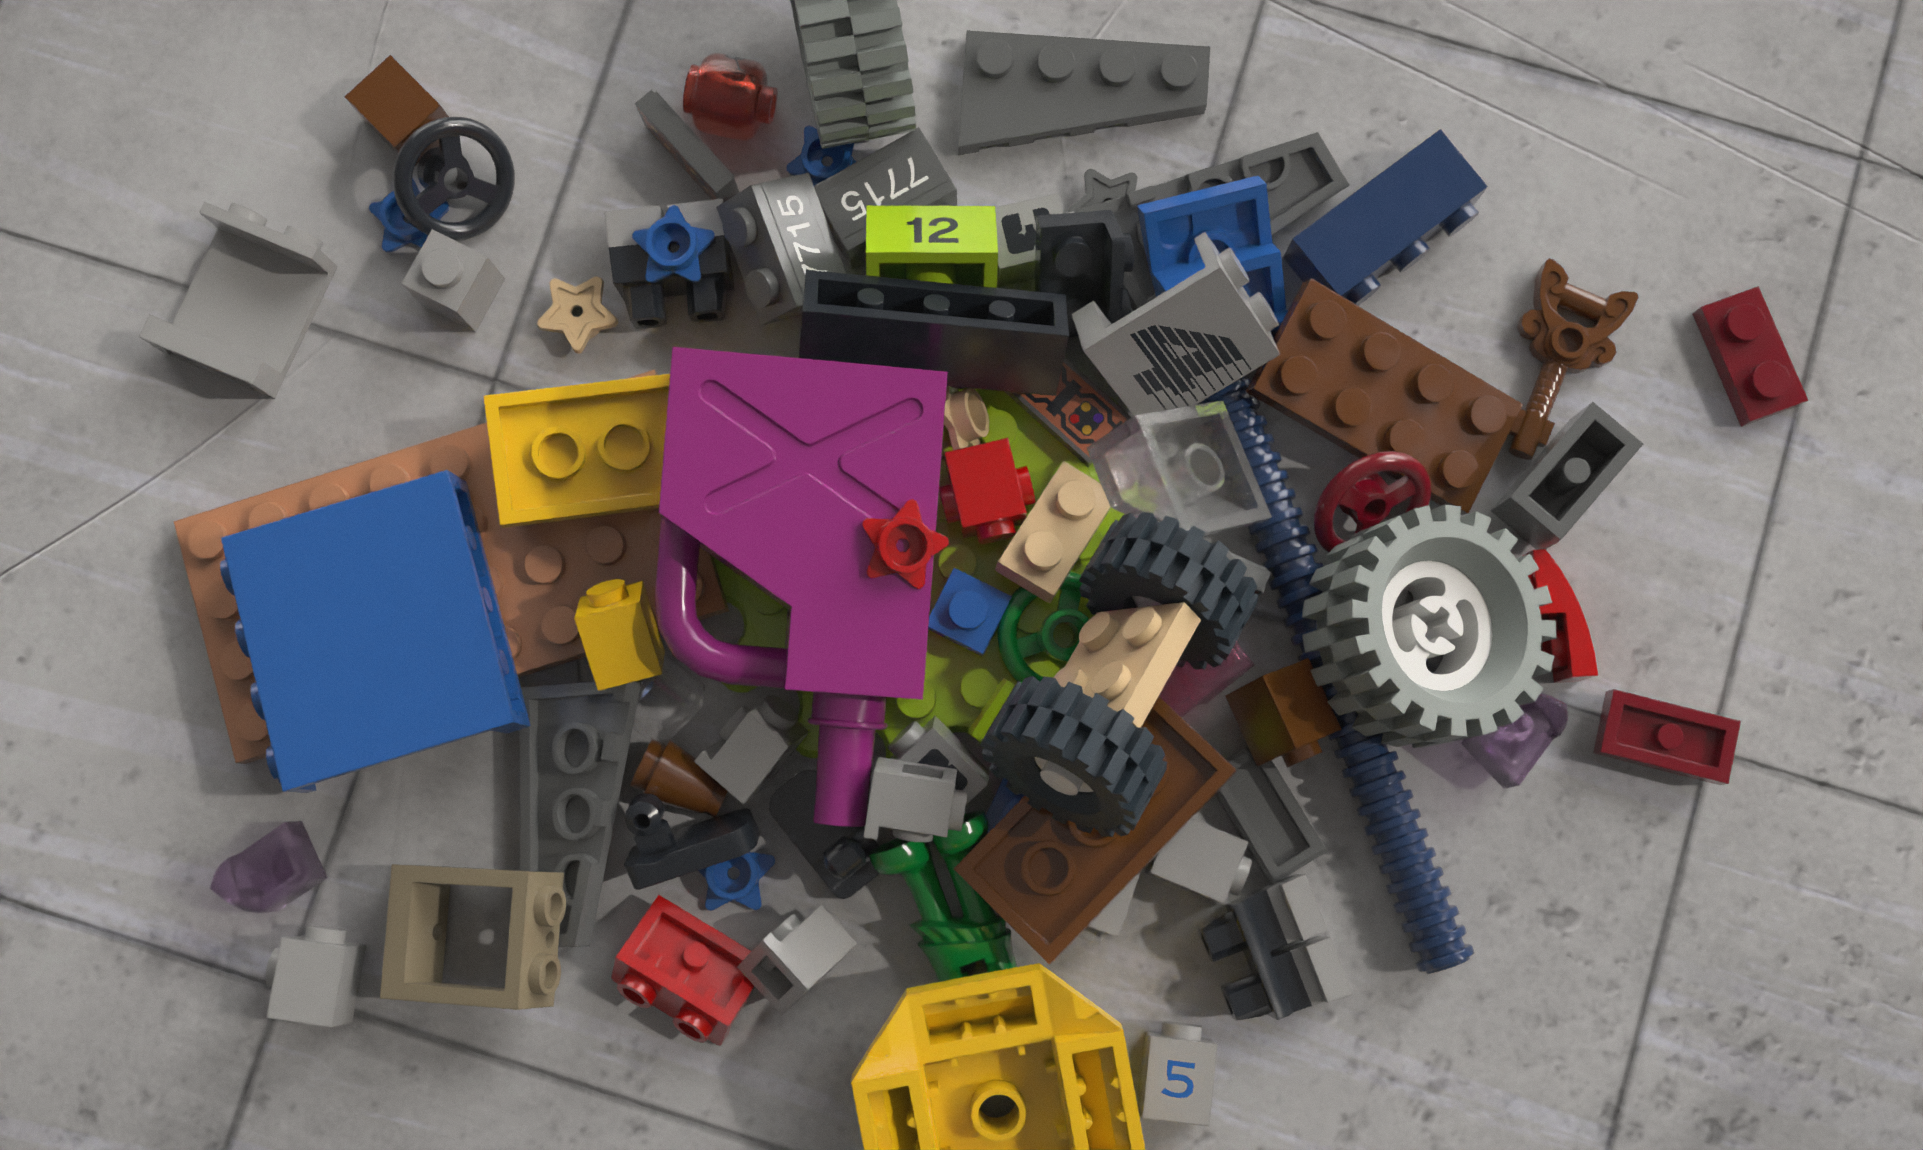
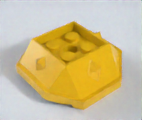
M1040 963L906 988L852 1073L851 1085L864 1150H1145L1124 1030L1121 1023ZM993 1095H1005L1015 1102V1106L1010 1113L998 1118L985 1115L979 1108L987 1098Z

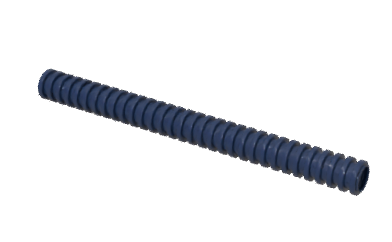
M1242 377L1199 403L1201 408L1209 409L1210 414L1205 419L1208 426L1216 427L1217 432L1212 437L1215 444H1222L1224 448L1219 455L1223 463L1229 462L1231 466L1226 472L1229 480H1236L1238 487L1234 489L1236 499H1243L1245 505L1241 508L1243 517L1251 518L1252 524L1248 526L1250 535H1257L1260 541L1255 545L1258 554H1265L1267 560L1262 563V566L1266 567L1267 571L1272 572L1274 577L1269 582L1272 591L1279 590L1281 598L1276 601L1278 608H1286L1288 617L1283 621L1286 628L1293 627L1296 634L1291 637V642L1293 646L1300 645L1303 652L1302 655L1298 656V660L1302 661L1309 658L1315 669L1323 666L1320 652L1305 653L1302 635L1316 631L1317 620L1303 618L1302 615L1304 600L1322 594V591L1310 585L1316 569L1324 566L1322 562L1315 563L1313 555L1318 550L1315 544L1308 545L1306 537L1310 535V530L1307 525L1301 526L1299 522L1303 512L1301 507H1294L1292 504L1296 494L1293 488L1287 489L1284 482L1289 479L1286 470H1279L1277 464L1282 461L1279 452H1272L1270 446L1275 442L1271 433L1265 434L1263 430L1267 425L1265 415H1258L1256 412L1260 407L1259 399L1251 397L1246 392L1251 379H1244ZM1333 683L1322 685L1328 701L1338 693ZM1334 711L1341 730L1328 737L1329 740H1337L1340 749L1334 751L1336 758H1344L1347 768L1342 770L1344 778L1351 777L1354 787L1350 788L1349 792L1351 797L1358 796L1361 802V806L1357 807L1356 810L1360 817L1366 815L1369 825L1364 827V831L1367 836L1373 835L1376 844L1372 845L1371 849L1374 855L1381 854L1384 863L1378 867L1381 874H1388L1391 882L1386 885L1389 894L1396 893L1398 902L1393 906L1396 913H1403L1406 921L1401 923L1404 933L1411 932L1413 940L1408 945L1411 952H1419L1421 959L1416 962L1419 972L1431 974L1468 961L1470 956L1475 953L1471 944H1464L1462 937L1467 932L1463 924L1457 925L1454 919L1459 914L1457 906L1448 904L1447 897L1452 893L1449 886H1441L1439 878L1444 875L1443 870L1440 866L1434 867L1431 858L1436 856V852L1433 847H1426L1424 839L1429 834L1426 828H1419L1416 819L1420 818L1421 814L1418 808L1411 809L1408 800L1414 797L1411 789L1404 790L1401 783L1402 780L1406 779V775L1403 770L1397 771L1393 763L1399 759L1397 752H1389L1387 745L1381 743L1383 733L1365 736L1352 728L1359 715L1356 711L1343 715H1338Z

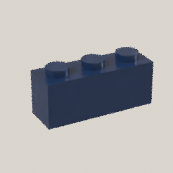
M1440 129L1293 237L1283 258L1302 282L1312 278L1359 306L1382 286L1377 280L1378 277L1393 266L1400 273L1406 271L1430 251V247L1425 242L1441 230H1444L1448 237H1450L1471 222L1479 214L1474 205L1488 186Z

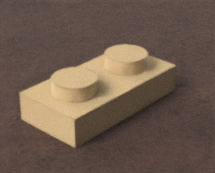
M1063 461L998 560L995 571L1050 604L1113 506L1118 494Z

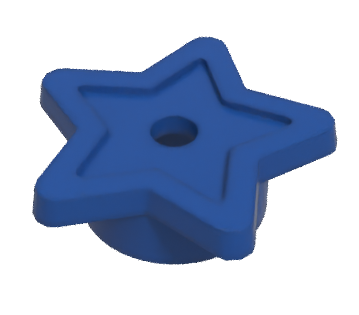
M808 125L804 128V145L801 154L787 164L786 170L793 176L809 173L813 186L856 163L852 157L855 143L822 149L817 129ZM824 157H831L833 159V163L830 166H824L821 162Z
M412 178L413 191L416 197L421 192ZM394 191L389 193L383 201L373 202L369 205L370 212L385 227L382 240L383 251L391 253L409 243L422 248L428 235L419 231L411 223L404 221L405 216L397 203ZM445 201L429 215L440 220L449 211L448 202Z
M671 205L665 216L652 224L650 228L634 231L632 234L633 240L649 254L645 274L646 280L655 283L675 273L692 282H699L701 272L698 256L714 241L715 233L713 230L692 227L686 222L679 207ZM673 242L680 245L679 250L675 253L668 251V246Z
M748 852L740 857L698 870L708 884L705 903L707 910H715L732 900L753 910L760 909L762 902L759 880L775 864L774 856ZM732 867H736L740 871L739 877L735 880L730 879L728 876V871Z

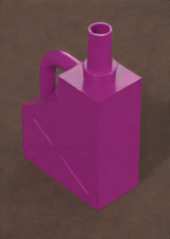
M672 347L659 504L661 525L655 586L658 629L673 656L698 676L731 685L812 691V715L808 719V723L819 725L813 822L824 825L863 827L866 825L875 732L876 729L883 730L888 727L887 723H885L887 697L923 700L934 555L931 556L926 564L925 585L921 589L912 586L898 573L870 578L866 570L875 547L864 531L862 523L866 518L893 519L908 500L914 499L918 503L922 522L928 529L936 532L948 372ZM900 539L896 546L900 552H905L909 544L907 540ZM700 548L788 609L785 648L730 644L717 640L705 631L697 617L695 603Z

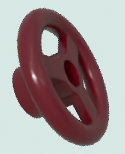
M1387 451L1364 456L1343 468L1327 484L1316 504L1313 527L1316 538L1322 548L1329 553L1336 545L1346 542V540L1338 537L1333 528V515L1337 505L1357 524L1355 534L1379 524L1387 517L1393 506L1410 496L1409 505L1404 513L1428 506L1431 498V481L1425 467L1408 454ZM1397 471L1405 476L1388 485L1378 472Z

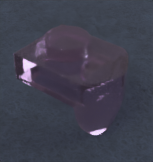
M1541 692L1535 702L1519 705L1524 714L1513 723L1498 726V731L1463 739L1461 744L1503 789L1520 786L1552 740L1559 737L1566 728L1568 722L1566 703Z
M289 821L284 822L239 854L228 857L223 861L213 875L210 889L223 901L239 910L251 913H269L281 910L328 877L303 822Z

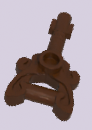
M1551 258L1546 260L1541 266L1535 279L1534 310H1529L1519 319L1517 325L1520 336L1532 340L1529 345L1532 356L1543 363L1525 410H1520L1509 432L1510 435L1514 436L1509 453L1525 460L1533 459L1537 446L1543 448L1547 445L1555 425L1548 418L1566 372L1581 373L1589 368L1590 365L1600 368L1613 360L1617 353L1615 343L1608 336L1624 323L1633 311L1639 298L1636 292L1629 291L1617 292L1609 295L1607 298H1603L1567 283L1569 277L1564 268ZM1557 306L1595 321L1593 327L1587 328L1575 322H1567L1557 313Z

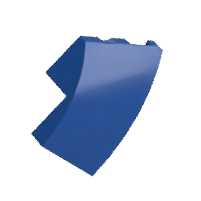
M1259 176L1137 205L1146 258L1156 297L1205 268L1194 238L1206 232L1219 253L1231 248L1238 258L1250 281L1243 285L1249 297L1260 292L1269 304L1279 323V326L1270 330L1274 339L1288 310L1286 309L1281 251L1272 243L1267 184Z

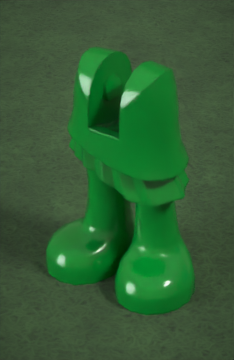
M983 810L965 813L961 831L948 830L947 837L933 835V842L943 857L952 878L962 908V917L953 916L934 867L928 842H911L894 838L868 853L871 863L877 872L884 875L899 874L904 878L921 915V919L909 924V926L922 937V940L917 944L928 957L939 982L970 976L965 965L983 958L986 962L987 972L1017 967L1012 947L1011 929L1006 928V921L1001 916L996 915L994 909L954 870L988 834L989 823Z

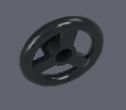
M465 117L439 118L415 130L402 145L393 169L395 198L406 219L426 235H429L433 229L455 241L476 237L494 226L507 210L515 186L513 161L502 139L485 124ZM460 136L475 140L488 151L496 170V184L474 176L468 161L462 155ZM439 140V147L428 150L418 163L417 176L425 190L415 197L412 175L417 159L424 149L431 143ZM456 168V180L452 184L445 186L444 177L450 169ZM466 195L488 203L477 215L460 222H445L429 215L447 199H459Z

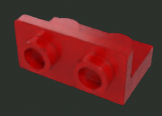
M661 895L657 896L616 955L611 979L617 983L619 993L631 1003L642 1008H650L652 1005L672 1017L674 1026L686 1037L700 1043H705L708 1039L718 1046H721L728 1036L734 1020L755 989V986L738 968V965L750 954L751 950Z

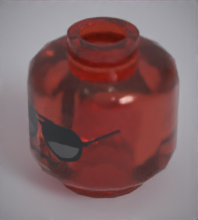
M711 53L703 59L700 65L693 64L688 71L683 94V110L686 114L692 115L694 126L703 133L748 141L758 132L761 123H772L777 105L778 91L776 87L768 86L767 73L761 63L755 60Z

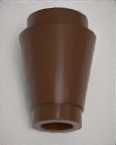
M655 739L651 740L630 783V786L644 793L657 796L663 804L701 814L705 813L714 818L728 792L694 762L695 757L671 740H669L667 745Z

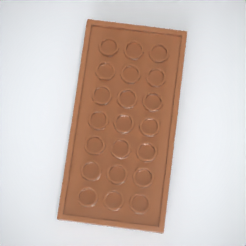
M654 369L629 378L653 376L659 374ZM486 422L174 521L235 763L248 764L266 758V749L271 745L266 721L258 716L251 699V685L256 682L251 660L244 655L236 638L235 624L238 620H241L236 598L227 590L221 576L220 562L226 558L221 541L222 537L449 470L467 482L518 678L586 657L574 618L579 598L585 596L589 588L599 583L621 579L625 581V585L643 581L658 627L655 586L661 525L659 508L502 528L499 521ZM702 548L699 549L695 598L699 621L729 612L714 558Z

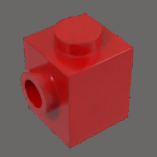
M1004 438L945 452V464L950 484L939 486V492L947 524L959 522L963 539L977 536L979 544L993 543L1015 536V526L1022 525L1025 521L1027 514L1025 506L1035 504V495L1027 466L1015 468L1009 439Z

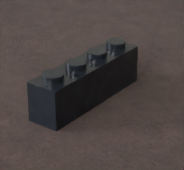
M806 270L798 358L948 372L947 386L952 388H974L1007 391L1017 394L1056 396L1069 337L1066 294Z

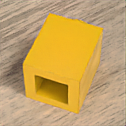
M615 579L589 588L586 591V595L579 598L574 620L597 690L600 691L661 675L663 672L665 649L644 582L639 581L625 585L624 580Z

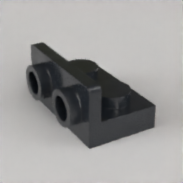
M1112 210L1036 216L1035 292L1066 294L1069 337L1079 336L1072 314L1092 301L1097 304L1111 324L1130 314V298L1126 289L1123 290L1124 272H1131L1133 270V242L1130 233H1122Z

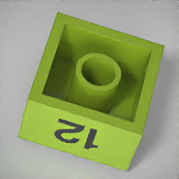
M866 205L867 276L997 288L998 240L995 206Z

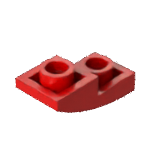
M1546 549L1532 550L1525 555L1530 554L1539 567L1537 571L1528 575L1533 588L1537 589L1547 586L1552 603L1540 606L1539 608L1541 620L1556 621V639L1541 642V651L1554 655L1552 664L1554 683L1579 682L1598 676L1590 631L1570 583Z

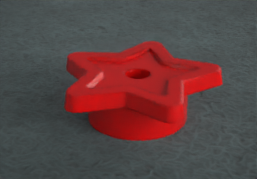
M914 499L908 500L893 519L866 518L862 523L864 531L875 547L866 570L870 578L898 573L912 586L921 589L925 585L926 564L931 556L949 544L948 537L928 529L922 522L918 503ZM900 539L907 540L909 544L905 552H900L897 549L896 544Z

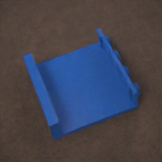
M449 470L221 538L226 557L220 562L221 576L227 590L236 598L241 619L235 624L236 638L244 655L251 660L256 680L251 685V699L258 716L266 721L271 745L266 749L267 765L272 777L278 779L279 783H281L283 792L310 793L317 791L315 783L489 731L507 734L531 726L468 485L465 480Z

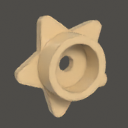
M595 276L576 287L556 278L549 282L553 304L538 319V328L541 331L563 333L575 353H582L589 339L598 335L601 330L618 325V319L602 305L604 280ZM575 307L583 309V313L579 317L572 315V310Z
M946 387L944 425L948 429L953 450L981 444L979 438L987 436L989 432V417L986 406L974 388L959 391L957 388Z

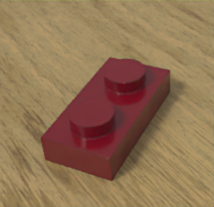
M1759 286L1704 305L1692 313L1741 427L1798 407L1808 401Z
M1612 689L1605 693L1593 753L1717 785L1729 784L1741 721Z

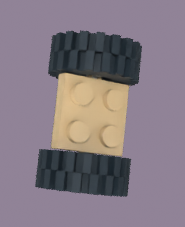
M1141 512L1138 518L1132 513L1122 515L1119 521L1115 520L1111 524L1079 580L1082 583L1079 588L1081 597L1089 599L1086 607L1095 616L1089 619L1079 633L1080 642L1069 661L1053 678L1044 676L1041 682H1039L1032 676L1025 678L1022 683L1018 681L980 745L984 748L981 752L984 761L992 763L989 768L991 772L998 778L1007 779L1008 782L1005 786L1015 795L1023 794L1029 798L1027 804L1040 811L1041 808H1044L1053 813L1052 819L1066 824L1069 820L1076 824L1078 830L1090 834L1093 828H1095L1101 836L1113 837L1116 832L1122 837L1128 835L1130 830H1134L1167 769V762L1163 761L1165 753L1162 747L1150 744L1154 736L1146 727L1141 726L1175 666L1183 668L1186 661H1188L1194 670H1205L1207 664L1215 668L1220 666L1223 660H1227L1258 603L1259 595L1254 594L1257 585L1253 577L1244 576L1247 570L1245 564L1240 559L1230 560L1226 556L1229 548L1219 540L1211 544L1203 539L1205 531L1193 525L1189 531L1180 528L1179 519L1165 515L1162 522H1158L1151 512Z

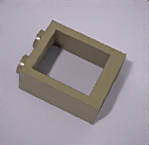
M392 864L380 999L513 1010L554 1007L555 991L561 977V965L558 959L560 923L566 911V897L563 891L564 873ZM451 884L513 888L505 988L442 983Z

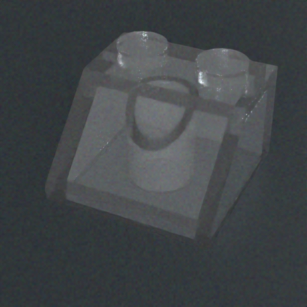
M1223 401L1135 415L1087 447L1110 507L1123 514L1132 513L1138 518L1141 512H1151L1158 522H1162L1165 515L1179 519L1180 528L1189 531L1193 525L1205 531L1204 536L1262 523L1272 518Z

